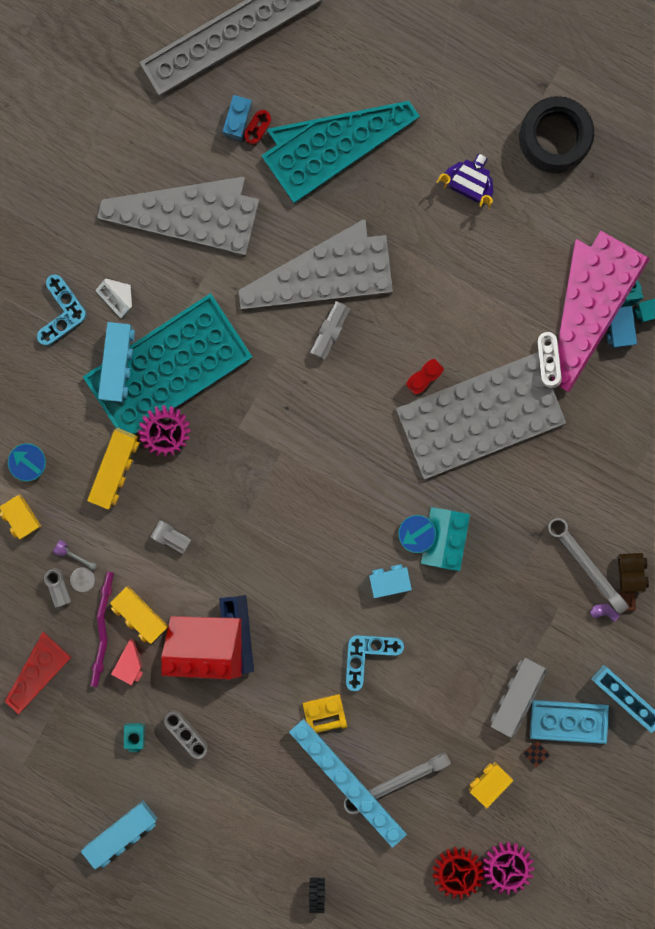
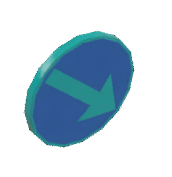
M24 443L16 446L11 451L8 457V467L15 478L21 481H32L43 474L46 468V458L38 446Z
M412 515L406 518L399 528L401 545L413 553H422L429 550L436 540L434 523L422 515Z

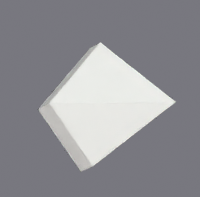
M104 279L96 289V292L121 319L132 307L131 285Z

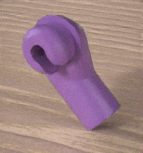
M608 604L595 605L590 612L593 618L607 615L614 622L620 617V614Z

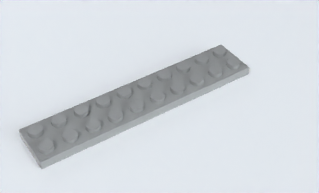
M245 0L142 60L140 65L160 97L324 0Z

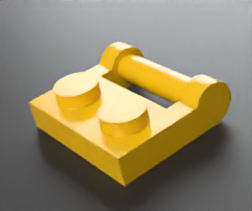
M340 694L302 702L306 721L316 733L341 727L342 729L348 728ZM339 715L340 720L316 726L313 724V720Z

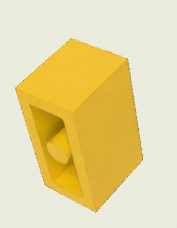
M17 495L0 506V516L5 522H9L11 526L10 531L15 538L18 537L19 540L24 539L42 527L22 495Z
M496 762L493 764L489 763L483 769L484 774L480 778L476 777L469 784L470 793L486 808L514 781Z

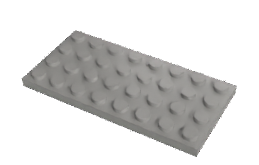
M538 352L396 408L423 479L566 424L553 388L546 387L542 381Z

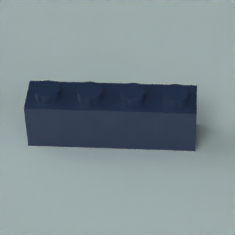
M247 596L219 598L221 618H241V674L254 672Z

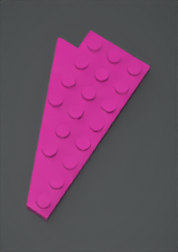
M600 231L591 247L576 239L558 341L562 376L559 387L570 392L650 260L647 256L603 231Z

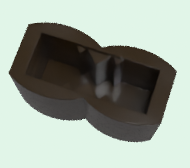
M643 553L618 555L620 594L644 593L646 588H649V579L645 577L644 569H647V558L643 557Z

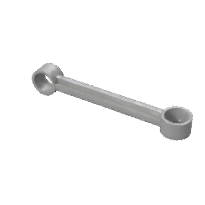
M561 518L553 519L548 525L549 533L561 540L605 595L613 608L619 614H622L629 606L567 531L568 525L566 521ZM555 521L564 523L565 530L560 535H556L551 531V525Z
M446 752L438 754L429 761L368 791L377 799L433 771L441 770L450 765L451 762ZM345 797V800H344V808H345V810H346L348 813H350V814H357V813H359L360 811H359L358 809H357V810H351V809H349V808L347 807V800H348V798Z

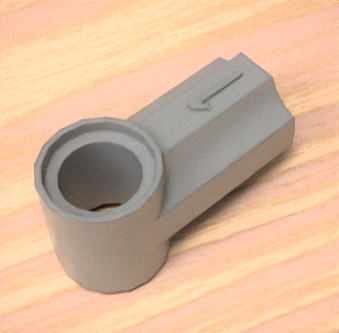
M159 520L150 537L184 554L191 539L174 530L175 528Z
M52 568L44 575V582L49 588L55 608L72 602L64 581L63 572L58 568ZM50 573L58 575L59 579L57 582L50 580Z

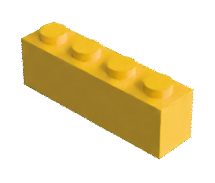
M120 428L114 430L88 497V502L108 510L112 505L116 506L119 499L117 492L119 488H123L126 481L124 477L125 471H129L133 460L130 458L133 452H137L140 442H137L139 436Z

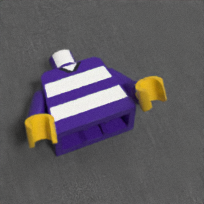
M477 154L474 162L465 160L464 163L458 162L454 164L444 174H441L436 181L437 184L439 181L444 182L443 188L447 187L478 203L480 207L483 203H486L488 209H490L493 202V179L489 176L490 171L484 168L488 159L481 154Z

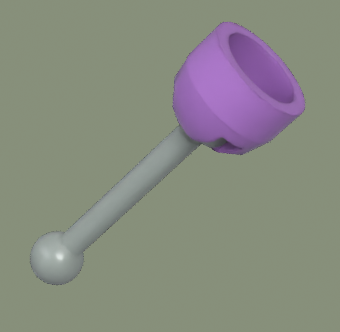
M59 540L52 552L60 557L69 555L89 566L91 570H96L97 568L95 563H90L71 553L68 545L62 540Z

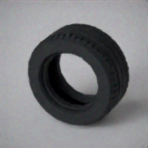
M562 96L542 99L530 108L520 126L519 144L521 145L522 153L527 158V161L539 170L541 169L548 173H563V171L571 170L582 162L593 145L595 135L593 120H591V115L589 116L586 108L574 99ZM549 116H561L569 120L577 134L574 148L564 154H552L544 150L536 137V128L541 120Z

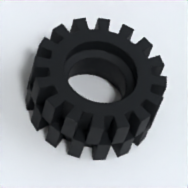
M310 877L309 913H324L325 878Z

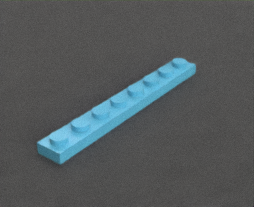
M304 718L289 731L392 848L407 835Z

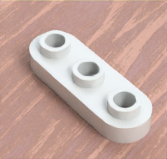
M544 332L538 338L541 377L546 387L555 388L562 381L558 341L553 333ZM551 342V345L546 346L545 343ZM549 359H553L552 363H547ZM555 377V380L549 381V378Z

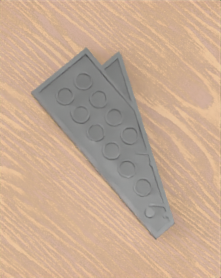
M238 177L103 199L97 219L246 256L260 200L242 195L245 177Z
M361 220L239 290L241 310L393 293L386 235L367 237L366 221Z

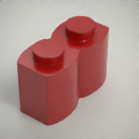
M431 359L423 365L420 372H416L408 379L405 386L413 395H418L427 388L430 382L435 381L442 374L444 368L436 359Z

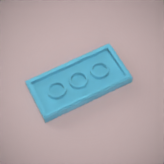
M533 700L529 738L607 744L609 705Z

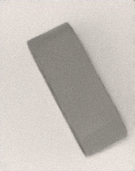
M170 711L164 719L167 729L193 758H203L208 750L206 741L179 711ZM169 716H176L179 720L178 724H171ZM183 730L190 731L191 738L184 739L181 736V732ZM197 744L202 745L204 752L196 753L194 746Z

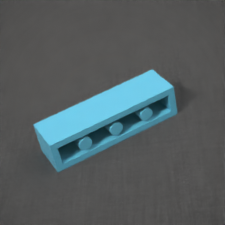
M107 322L98 397L100 400L124 403V398L127 399L128 387L125 386L126 379H130L131 368H128V362L133 357V349H130L131 341L135 339V330H132V325Z
M603 665L591 680L643 727L653 733L655 731V710L609 668Z
M143 800L83 847L81 853L94 869H97L99 866L102 869L110 863L109 858L114 854L119 856L126 850L124 846L128 843L134 844L141 838L140 834L146 831L148 833L156 826L155 822L158 818Z

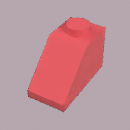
M129 640L111 674L130 685L134 682L138 683L143 674L140 671L143 666L135 640Z

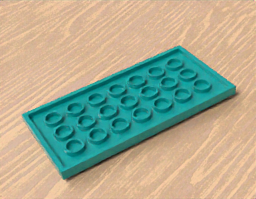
M210 293L130 345V349H133V357L128 362V368H131L130 379H126L125 387H128L127 399L124 398V403L98 399L102 364L84 375L83 379L115 428L137 434L138 430L143 429L139 426V423L145 422L142 418L143 416L149 417V410L155 413V407H158L159 411H161L163 405L166 406L167 410L170 406H173L175 409L253 357Z

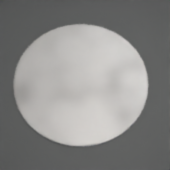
M77 568L71 574L70 583L76 591L87 592L94 586L95 576L88 568Z

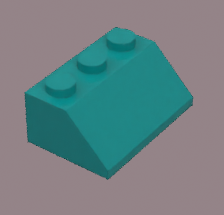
M431 507L429 519L436 528V540L429 550L423 552L421 564L460 571L470 514Z

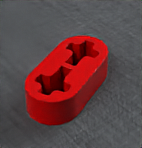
M259 110L255 113L244 133L248 144L256 145L263 138L271 124V115L268 111ZM264 115H266L267 122H262V124L258 126L260 122L258 117H263ZM255 129H258L256 132V136L258 138H253L252 140H250V135L248 133H253Z

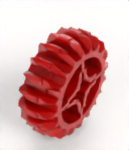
M453 847V853L448 848L446 849L448 855L445 856L443 853H440L442 861L435 859V863L439 866H433L432 868L436 871V873L432 874V877L437 879L434 881L435 886L440 885L438 888L439 892L445 890L444 895L446 897L452 893L451 897L455 899L456 894H459V898L462 900L463 894L466 893V896L469 898V891L477 892L474 886H482L477 881L484 880V876L480 875L484 872L480 867L482 861H476L478 855L474 854L471 856L472 850L470 849L465 854L464 847H461L460 852H458L457 847ZM455 859H464L471 864L459 865ZM450 862L451 870L446 873L447 875L442 876L444 867ZM454 865L456 866L457 870L461 872L462 881L455 873L456 870ZM474 869V874L471 881L468 884H466V875H468L470 871ZM457 881L461 887H453L446 882Z

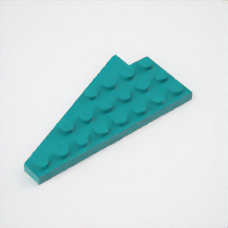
M404 101L269 128L267 132L276 146L261 155V157L295 204L419 119L420 116L410 101Z

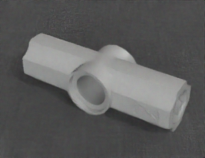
M337 301L335 302L328 318L325 319L319 330V336L310 352L311 354L323 360L327 358L333 343L336 342L343 328L342 325L351 308Z

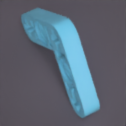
M56 274L47 278L46 286L62 307L64 313L38 331L37 339L45 346L56 342L81 324L87 317L85 309L68 285ZM52 280H60V282L58 283L59 287L61 289L65 287L66 290H63L58 295H56V293L59 291L56 287H51V285L53 284ZM64 294L71 295L72 300L69 304L62 303L61 297ZM75 302L77 303V305H75L74 308L78 312L82 311V313L80 314V319L73 318L75 313L70 308L75 304ZM61 320L67 323V328L64 331L57 329V323ZM53 326V329L58 333V335L55 336V334L53 333L49 336V341H42V338L44 337L43 333L46 332L47 334H49L50 332H52L50 327Z
M352 636L348 643L346 686L348 689L358 691L363 686L365 654L399 655L404 650L402 640L396 637ZM356 639L363 643L358 649V653L362 652V656L358 654L350 655L351 651L355 652V646L351 644ZM379 640L382 643L380 650H373L371 642ZM384 640H388V645H393L394 641H397L401 648L394 652L393 648L387 647V652H385ZM353 658L361 660L359 668L351 667L350 662ZM349 671H361V675L357 674V681H360V684H357L356 687H352V684L349 683V681L353 680V674H349Z

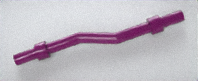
M108 571L104 586H101L100 591L102 595L97 613L100 643L96 661L92 666L93 675L90 684L92 687H98L100 674L103 673L104 669L103 661L108 643L104 617L109 595L111 596L113 588L111 586L114 573Z

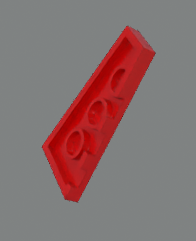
M43 631L4 702L19 715L72 657Z

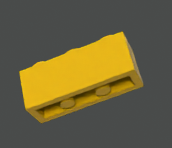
M129 586L125 587L110 602L113 606L111 608L112 611L118 616L122 615L126 619V625L132 630L135 628L140 633L138 635L139 638L145 643L149 642L152 644L168 628V625Z

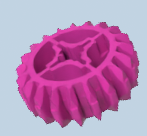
M163 405L161 411H159L158 407H155V413L149 410V417H142L145 422L139 423V426L143 428L138 430V433L142 435L139 439L141 442H144V448L149 447V453L155 451L156 456H159L162 452L163 456L167 457V452H170L173 456V450L176 449L180 452V445L186 447L184 440L190 439L189 435H187V433L191 432L190 428L187 427L190 425L189 421L185 420V414L180 415L181 411L179 409L174 412L173 406H170L167 410L166 406ZM171 418L173 421L162 422L160 419ZM155 423L157 429L153 436L149 437L150 427ZM179 425V434L177 438L174 439L172 433L174 430H176V427ZM160 426L168 431V435L161 432ZM162 440H166V441H168L169 443H168V444H158V443H156V442H160V441H162Z
M510 842L506 843V847L499 843L500 849L497 850L493 846V854L487 851L490 859H483L484 863L488 864L482 866V869L487 871L483 873V876L488 878L486 883L488 885L492 884L493 890L499 887L498 892L500 894L503 893L504 889H506L507 895H510L511 889H513L514 894H517L516 888L520 887L523 891L524 887L522 884L529 885L530 882L527 878H533V874L529 873L534 871V867L530 866L533 863V859L529 858V852L524 853L525 848L523 846L518 849L517 843H514L512 848ZM504 854H510L503 861L497 860L500 856ZM515 856L522 859L523 870L515 866ZM509 865H511L512 870L508 869V871L506 872L505 868L503 867H508ZM493 866L502 871L501 881L493 875ZM512 876L519 877L513 882H508Z

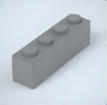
M524 658V660L519 662L516 668L518 671L516 677L511 678L508 684L510 689L507 695L504 694L499 702L501 707L491 718V727L511 738H515L549 670L528 658Z

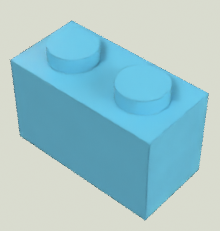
M402 564L391 566V570L384 571L383 568L372 570L373 574L369 575L374 598L412 590L407 567H402Z

